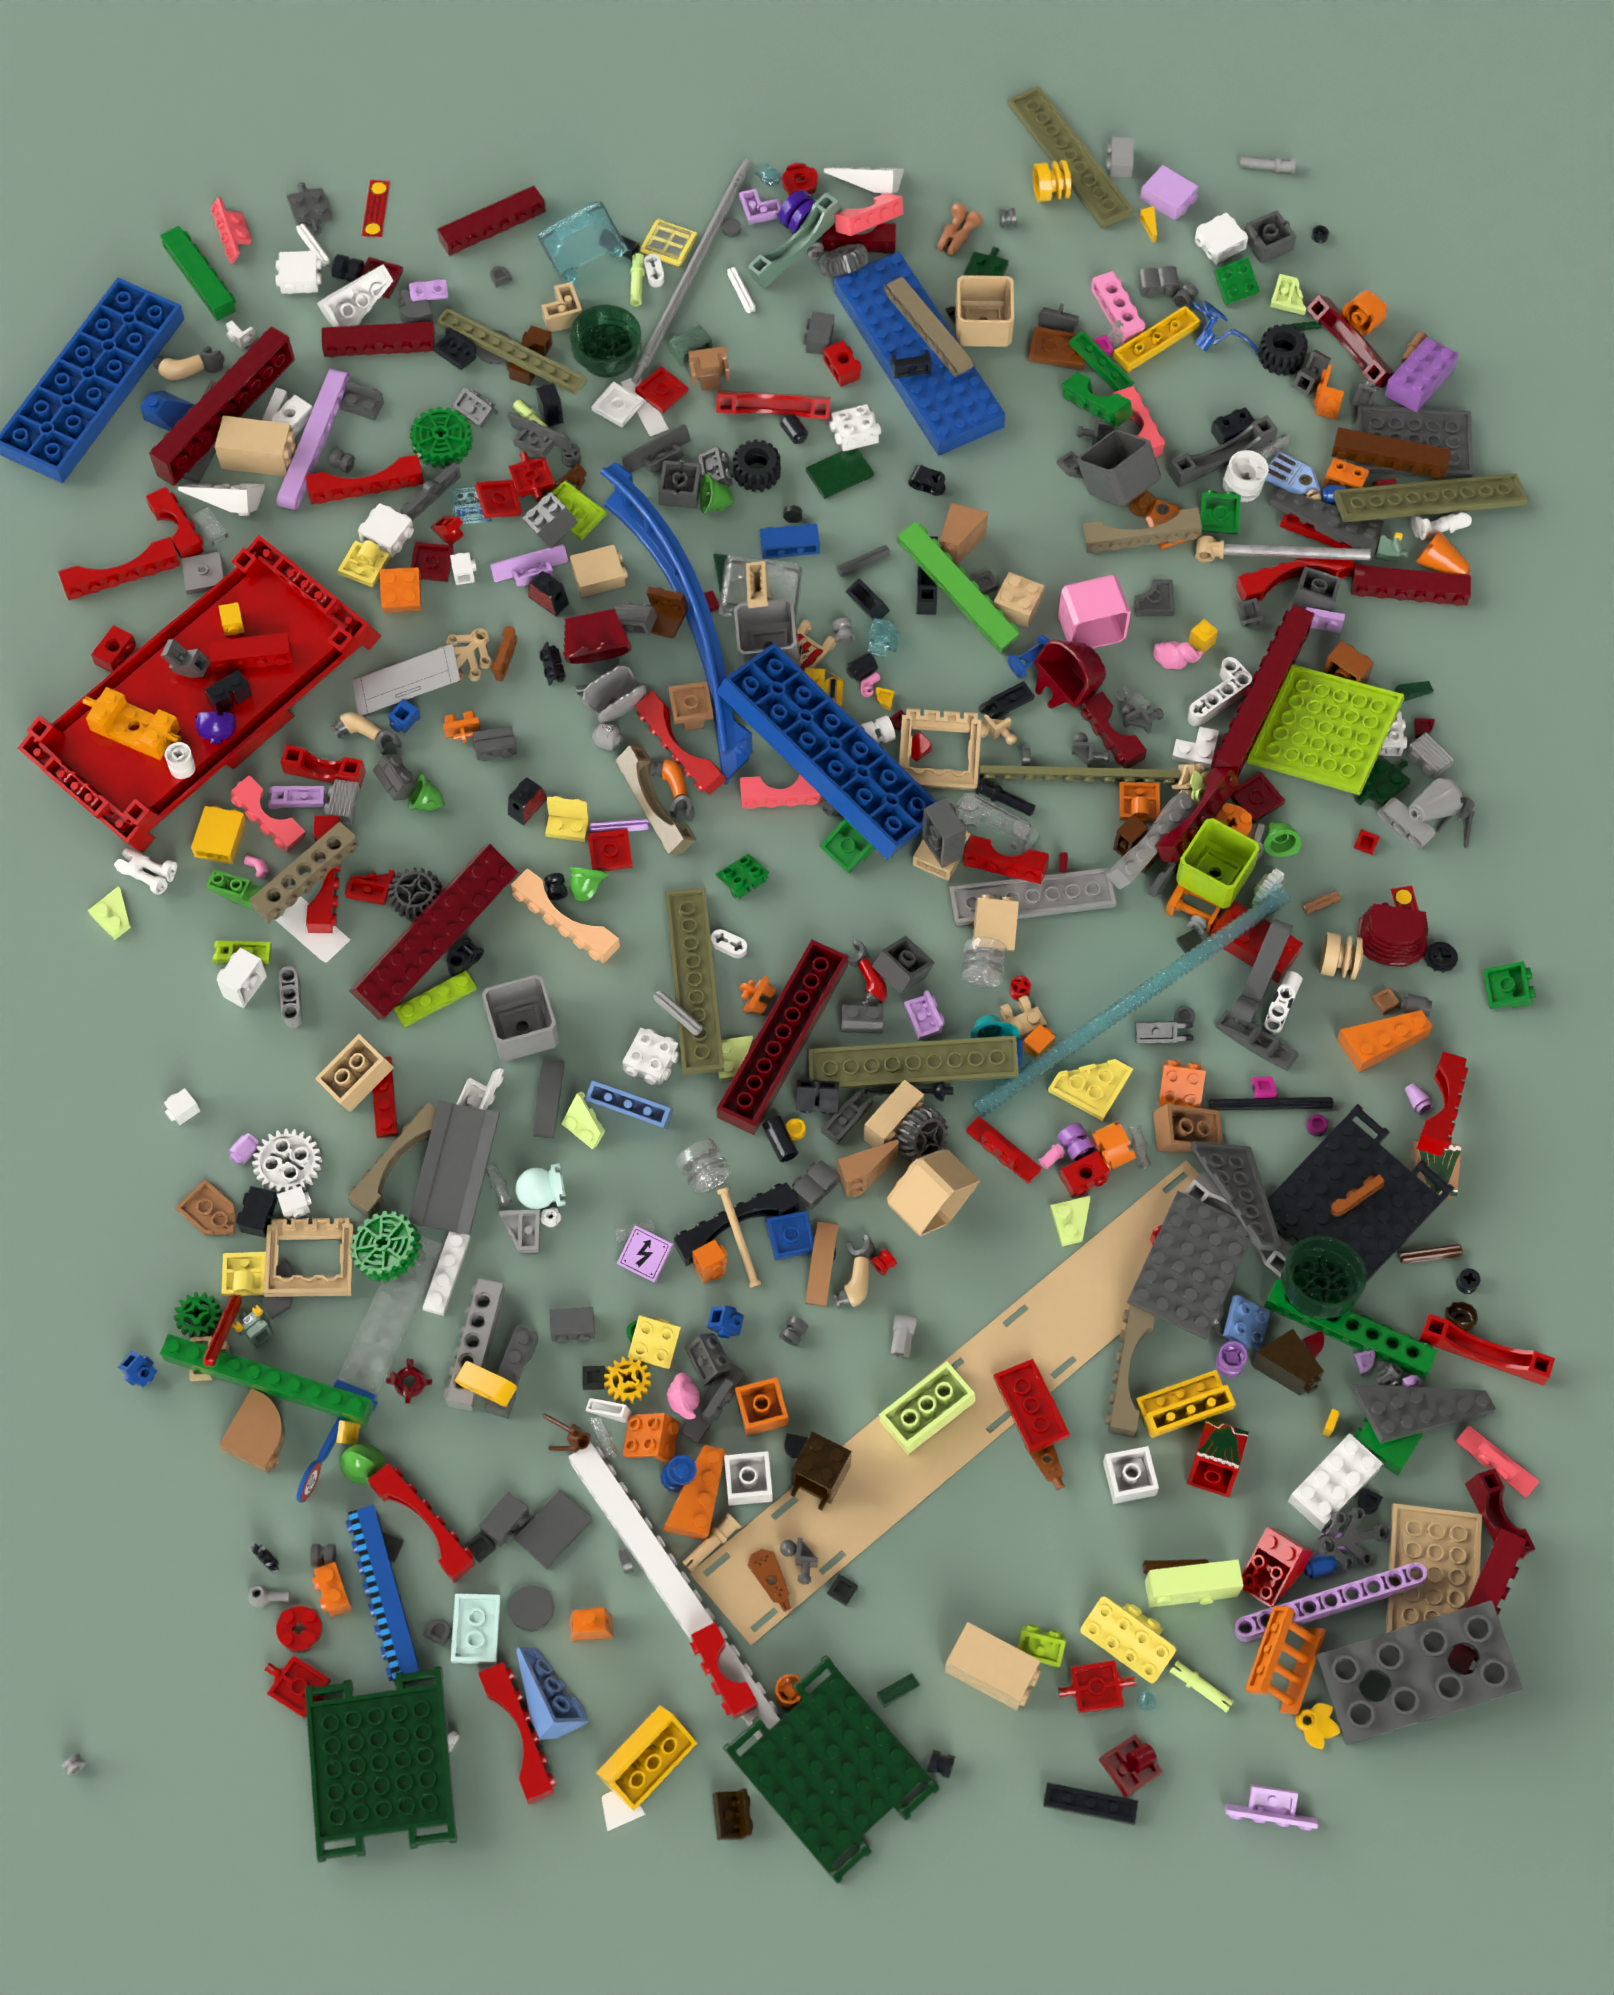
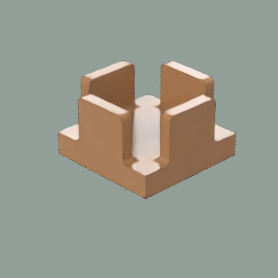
M726 346L688 351L689 374L693 386H696V379H700L703 391L719 389V376L724 375L726 381H730Z
M707 681L668 687L674 725L683 723L685 731L703 729L705 720L714 719Z

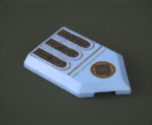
M1282 451L1278 452L1268 466V474L1265 481L1279 489H1284L1298 495L1308 493L1314 489L1319 492L1321 491L1314 468Z

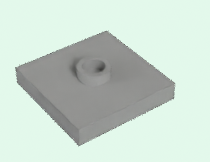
M220 552L181 558L187 594L208 591L224 578Z

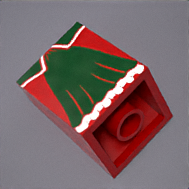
M1206 1418L1187 1484L1229 1498L1240 1468L1249 1432Z

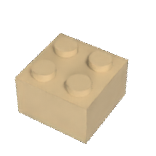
M1008 572L994 600L993 606L1003 611L1006 620L1028 628L1043 599L1045 585Z

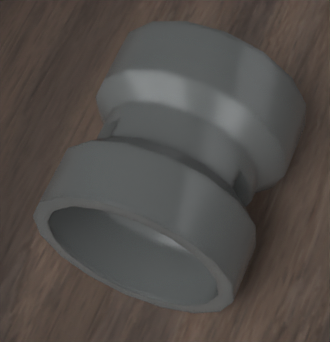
M1185 282L1173 298L1175 304L1180 308L1184 306L1189 307L1192 300L1197 297L1198 289L1193 284Z
M337 448L333 450L329 458V465L331 467L340 468L345 473L351 471L355 462L354 455L344 454L342 450Z
M790 1316L786 1329H783L779 1336L786 1343L798 1346L801 1341V1335L807 1331L808 1325L801 1319Z
M312 1544L310 1552L311 1566L327 1565L336 1561L335 1544H328L327 1546Z

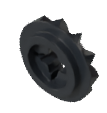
M1435 942L1427 948L1424 959L1427 962V966L1433 968L1434 972L1441 971L1444 973L1445 971H1451L1456 966L1458 955L1450 944ZM1439 952L1445 958L1443 964L1440 962V959H1436Z
M255 1543L251 1547L253 1554L269 1571L276 1573L280 1570L277 1566L279 1562L262 1544L258 1545Z

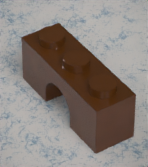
M531 325L528 332L524 333L521 345L546 357L553 344L552 332ZM511 362L507 365L511 380L531 385L536 376L535 374Z

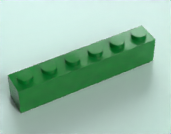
M177 226L161 234L160 238L163 248L215 320L218 321L236 312L234 305L236 300L233 294H228L226 285L222 280H218V275L214 268L210 269L206 257L199 254L198 246L195 243H191V238L187 231L183 232L181 227Z

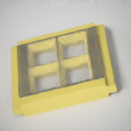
M657 219L639 252L646 256L655 254L659 256L660 261L680 267L696 240L697 232Z

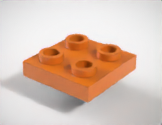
M1119 782V821H1127L1134 815L1143 821L1155 822L1160 814V783Z

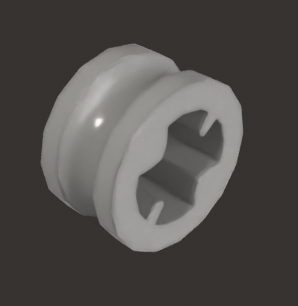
M814 242L808 248V257L812 260H819L824 255V246L821 243Z
M1193 915L1187 927L1190 930L1195 929L1197 934L1202 935L1205 931L1204 929L1207 928L1208 922L1200 916Z
M75 1754L68 1758L61 1767L63 1770H67L68 1776H73L86 1763L84 1760L80 1761L79 1754Z

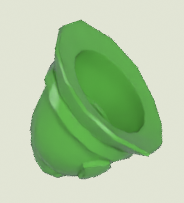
M705 473L700 487L702 513L706 514L708 511L714 510L723 511L733 504V494L727 486L718 483L712 479L710 474Z
M424 774L419 775L415 781L417 785L411 791L412 793L408 799L409 809L434 811L444 807L445 802L440 790L430 780H427Z
M1270 822V830L1263 843L1264 851L1270 856L1289 857L1298 854L1302 842L1301 836L1295 829L1284 822Z
M568 867L571 872L569 876L571 877L569 881L570 890L575 900L580 902L590 900L596 893L599 884H602V881L609 877V874L597 870Z
M367 1444L353 1445L345 1449L339 1456L342 1472L355 1483L368 1484V1479L385 1466V1459L380 1451Z

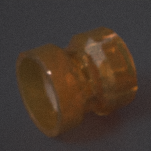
M1145 491L1129 503V509L1136 516L1143 517L1147 512V508L1154 504L1155 499L1151 493Z

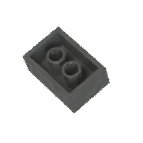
M946 798L924 808L922 838L942 868L963 858L967 830L964 820L958 818L954 805L952 803L949 804Z

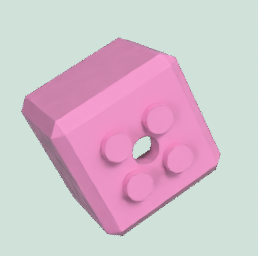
M1108 575L1064 586L1061 591L1058 619L1066 641L1082 642L1093 649L1118 643L1126 639L1131 611L1118 577Z

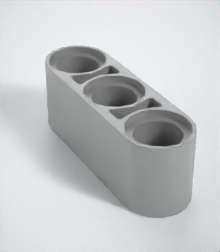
M1391 798L1378 811L1379 818L1415 848L1422 849L1435 836L1434 829L1425 821L1415 822L1409 815V808L1398 799Z
M285 966L279 971L278 975L281 1015L287 1027L297 1028L301 1025L303 1019L300 980L294 967ZM287 977H293L289 981L285 980ZM290 995H295L292 999H286ZM290 1014H296L294 1017L288 1018Z

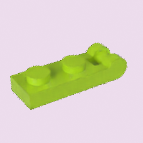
M214 942L215 954H213L212 962L215 964L229 963L231 955L237 952L240 947L260 958L262 964H270L271 942ZM225 950H229V951H228V954H223V953H224Z

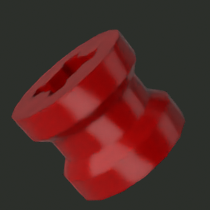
M1024 976L1013 978L1010 985V996L1014 1000L1019 1001L1018 998L1025 995L1029 997L1031 989L1029 979Z
M882 1249L877 1257L874 1256L870 1259L872 1266L883 1276L888 1273L890 1267L894 1268L897 1265L895 1258L886 1249Z

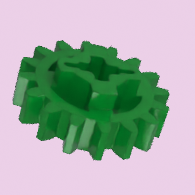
M195 1292L192 1298L187 1294L186 1301H179L181 1307H175V1311L178 1313L174 1315V1319L177 1321V1328L181 1329L183 1335L188 1333L190 1338L195 1335L202 1337L204 1333L210 1336L209 1331L211 1329L213 1331L216 1330L215 1324H219L220 1318L218 1317L222 1315L219 1303L215 1302L213 1296L208 1298L206 1292H203L202 1296ZM202 1303L208 1305L209 1307H203ZM186 1322H187L188 1324H193V1325H194V1328L188 1326V1325L186 1324Z

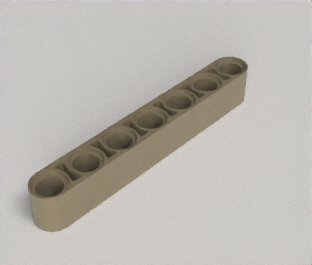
M899 277L884 286L888 298L955 377L973 368L969 355L903 277Z

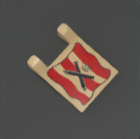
M807 619L802 621L797 630L800 668L804 672L805 668H815L825 655L836 646L835 638L832 636H828L822 646L807 637L806 634L811 630V622Z

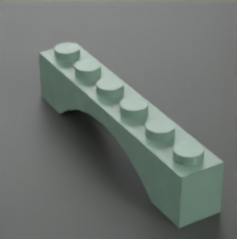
M827 192L813 204L805 222L787 242L775 250L760 254L747 266L752 278L764 288L771 284L835 223L834 214L842 211L838 200Z

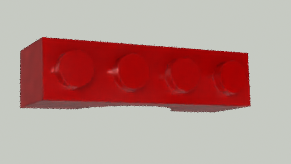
M165 486L145 496L148 506L157 521L168 520L178 525V529L171 539L180 558L197 556L204 552L202 548L204 541L199 533L195 534V527L192 521L185 518L187 515L182 505H177L178 500L174 492L170 493Z
M286 745L280 761L285 774L333 784L335 779L349 780L350 782H358L360 789L366 774L362 760L343 757L339 761H327L312 755L305 748Z
M971 835L964 851V866L1037 884L1042 883L1048 869V853L1029 849L1018 856H1005L994 850L991 839Z
M714 1622L691 1634L692 1642L689 1645L694 1655L699 1654L703 1662L700 1663L704 1674L711 1676L713 1682L710 1685L715 1695L720 1694L724 1702L721 1703V1706L726 1716L731 1715L733 1720L756 1709L758 1702L748 1683L730 1681L719 1670L718 1660L722 1651L726 1648V1642L716 1623Z

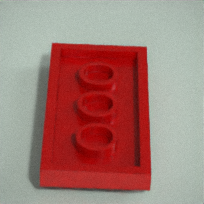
M1033 1359L993 1375V1379L1029 1454L1070 1437V1433Z

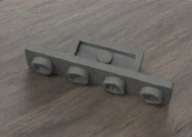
M510 412L507 415L511 426L521 431L513 440L516 447L542 458L555 445L568 451L572 448L569 438L565 433H559L548 426H542L534 420L530 421L523 418L519 414L516 415Z
M682 424L622 456L621 462L623 467L629 472H633L644 466L653 473L662 469L663 460L677 461L684 456L682 449L679 447L691 441L687 426Z
M730 1363L732 1370L719 1375L699 1402L698 1407L694 1409L696 1417L688 1419L680 1430L681 1434L695 1443H699L713 1421L719 1419L723 1412V1406L726 1402L729 1403L735 1394V1388L745 1376V1371Z

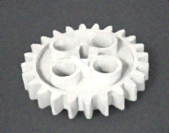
M285 1129L282 1135L277 1130L276 1137L268 1134L269 1141L262 1139L264 1146L256 1147L259 1153L253 1154L256 1161H253L252 1164L255 1167L253 1172L255 1175H258L256 1178L258 1182H262L264 1189L269 1186V1190L275 1191L277 1189L279 1194L283 1190L288 1191L300 1186L305 1191L306 1183L313 1185L311 1177L318 1178L315 1171H321L319 1163H322V1159L319 1157L321 1155L320 1149H316L318 1147L317 1143L312 1142L311 1136L305 1138L303 1131L297 1135L296 1129L289 1134L288 1130ZM281 1147H288L284 1152L279 1151ZM300 1155H306L305 1159L297 1160ZM277 1164L275 1169H268L270 1165ZM289 1173H296L294 1177L287 1178Z

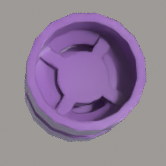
M1080 1122L1067 1126L1057 1136L1062 1146L1068 1148L1067 1153L1073 1162L1091 1154L1096 1149L1092 1139L1089 1136H1085L1086 1131Z
M1231 1341L1225 1343L1216 1358L1215 1366L1217 1371L1222 1376L1228 1378L1238 1376L1247 1360L1246 1349L1238 1342Z

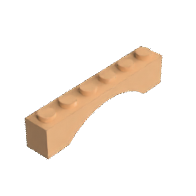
M528 868L511 884L512 896L518 902L523 901L534 914L538 913L548 925H554L558 928L562 936L571 938L573 943L579 949H585L593 960H599L604 964L620 948L619 938L604 926L580 924L561 914L548 899L544 890L543 880Z

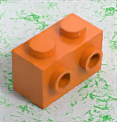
M1333 458L1323 486L1339 485L1350 489L1362 488L1366 483L1369 470L1347 463L1344 460Z
M715 1239L692 1251L694 1268L704 1284L712 1279L717 1280L725 1274L726 1263H728L725 1257L727 1252L722 1244L718 1245Z
M332 1562L314 1569L316 1577H313L312 1580L316 1591H321L322 1598H319L322 1610H327L330 1617L352 1610L336 1563Z

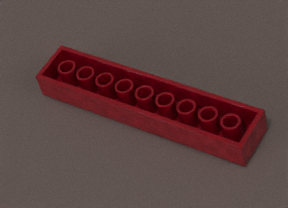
M271 326L225 372V375L218 382L214 383L213 387L201 397L200 401L189 409L188 413L176 423L175 427L169 433H166L163 439L151 449L149 455L156 475L159 478L175 486L184 477V474L189 472L216 442L222 417L240 418L295 361L289 336Z
M1292 605L1290 611L1286 610L1282 619V625L1278 626L1274 635V641L1271 640L1267 649L1268 653L1266 656H1263L1259 665L1260 669L1255 672L1252 679L1253 683L1251 687L1248 686L1244 695L1245 699L1243 702H1240L1236 711L1237 715L1232 718L1229 725L1230 729L1228 733L1225 732L1221 741L1222 745L1220 749L1217 748L1214 754L1211 769L1233 768L1237 778L1239 777L1292 664L1294 665L1309 635L1315 613L1296 605Z
M491 844L483 846L357 981L349 992L378 1020L385 1018L519 872Z
M811 939L717 1106L718 1119L755 1135L848 967L847 955Z

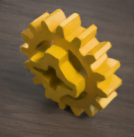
M632 1356L629 1361L622 1357L621 1363L614 1360V1367H607L610 1374H604V1379L607 1380L604 1383L605 1388H610L607 1391L608 1395L614 1394L615 1402L621 1398L622 1404H625L626 1400H630L631 1404H634V1398L641 1401V1394L647 1395L648 1389L646 1387H651V1381L648 1380L651 1378V1373L647 1372L648 1366L644 1365L641 1367V1360L639 1359L635 1363ZM638 1373L642 1376V1383L637 1379ZM614 1378L619 1382L617 1388L613 1384ZM629 1378H631L632 1382L627 1381L626 1383H624V1379L628 1380Z

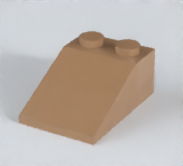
M1165 1104L1153 1111L1156 1146L1159 1152L1174 1154L1194 1153L1191 1148L1194 1141L1223 1144L1219 1110Z
M898 1139L838 1159L837 1174L840 1176V1184L845 1197L861 1195L898 1159Z

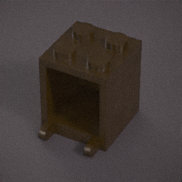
M811 1432L792 1468V1485L794 1488L790 1495L795 1497L798 1490L801 1489L822 1500L818 1507L822 1511L826 1503H832L851 1467L852 1451Z

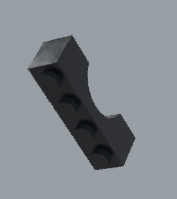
M929 536L931 539L935 538L938 541V537ZM918 565L917 614L936 615L937 585Z

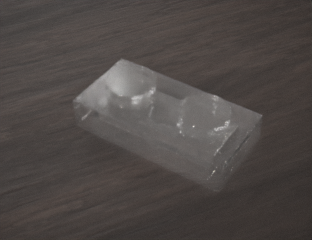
M209 507L192 515L193 521L212 546L229 537L227 531Z

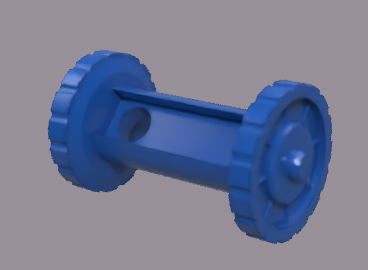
M1038 636L1037 645L1019 657L1014 654L1007 657L1008 665L1017 677L1023 678L1026 676V668L1034 664L1043 647L1050 641L1046 636ZM1021 660H1025V661H1026V664L1023 665V663L1021 662Z
M684 1455L672 1458L668 1465L663 1468L660 1475L664 1488L673 1492L681 1491L684 1484H688L696 1476L697 1468L695 1462Z

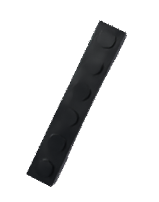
M788 1182L784 1184H776L770 1191L764 1194L758 1193L751 1200L745 1203H737L733 1207L738 1222L755 1217L795 1213L799 1211V1202ZM725 1211L717 1213L713 1219L707 1222L704 1220L697 1223L695 1228L689 1231L683 1230L674 1237V1246L685 1266L693 1263L692 1251L713 1241L720 1233L731 1227Z

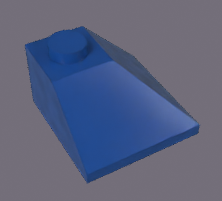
M163 390L150 393L141 404L140 409L145 421L170 432L176 423L195 404Z

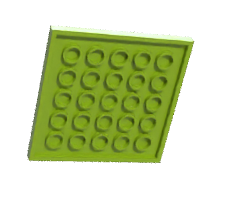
M1292 664L1247 758L1248 764L1360 795L1404 701V694Z

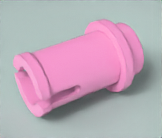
M1059 1144L1052 1145L1051 1149L1039 1158L1038 1161L1043 1168L1048 1170L1059 1158H1064L1063 1155L1066 1152Z

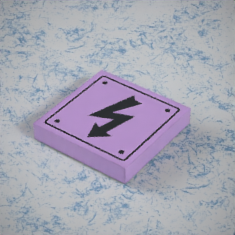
M635 1225L617 1264L655 1283L674 1243Z

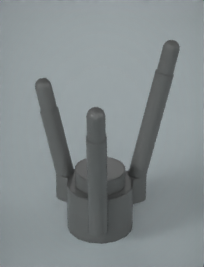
M1462 797L1460 800L1463 806L1456 815L1458 816V821L1468 817L1464 848H1467L1472 818L1475 814L1473 811L1475 803L1470 798ZM1452 816L1446 817L1436 831L1440 832Z

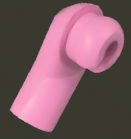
M873 672L861 681L860 693L862 696L868 698L873 694V684L880 680L877 672Z
M246 855L244 865L254 867L257 870L256 877L266 878L269 869L265 861Z

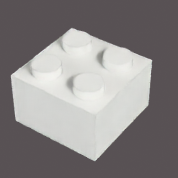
M240 947L237 952L231 955L225 969L223 968L219 971L216 980L223 997L244 1008L267 975L261 959Z
M1148 1446L1105 1454L1103 1465L1113 1504L1157 1495L1159 1486Z
M768 1451L724 1455L728 1506L773 1502Z

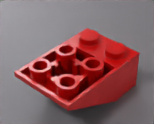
M1266 1527L1241 1575L1243 1581L1242 1590L1270 1608L1276 1606L1304 1571L1314 1551L1281 1530Z

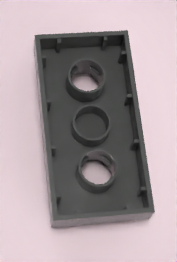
M1492 1600L1316 1654L1346 1745L1524 1690ZM1464 1644V1646L1476 1651L1479 1661H1477L1475 1668L1472 1670L1473 1673L1462 1675V1673L1450 1668L1447 1658H1449L1451 1651L1454 1649L1453 1646ZM1376 1671V1673H1380L1389 1679L1391 1688H1389L1387 1695L1384 1697L1385 1700L1374 1702V1700L1361 1694L1359 1685H1361L1366 1673Z

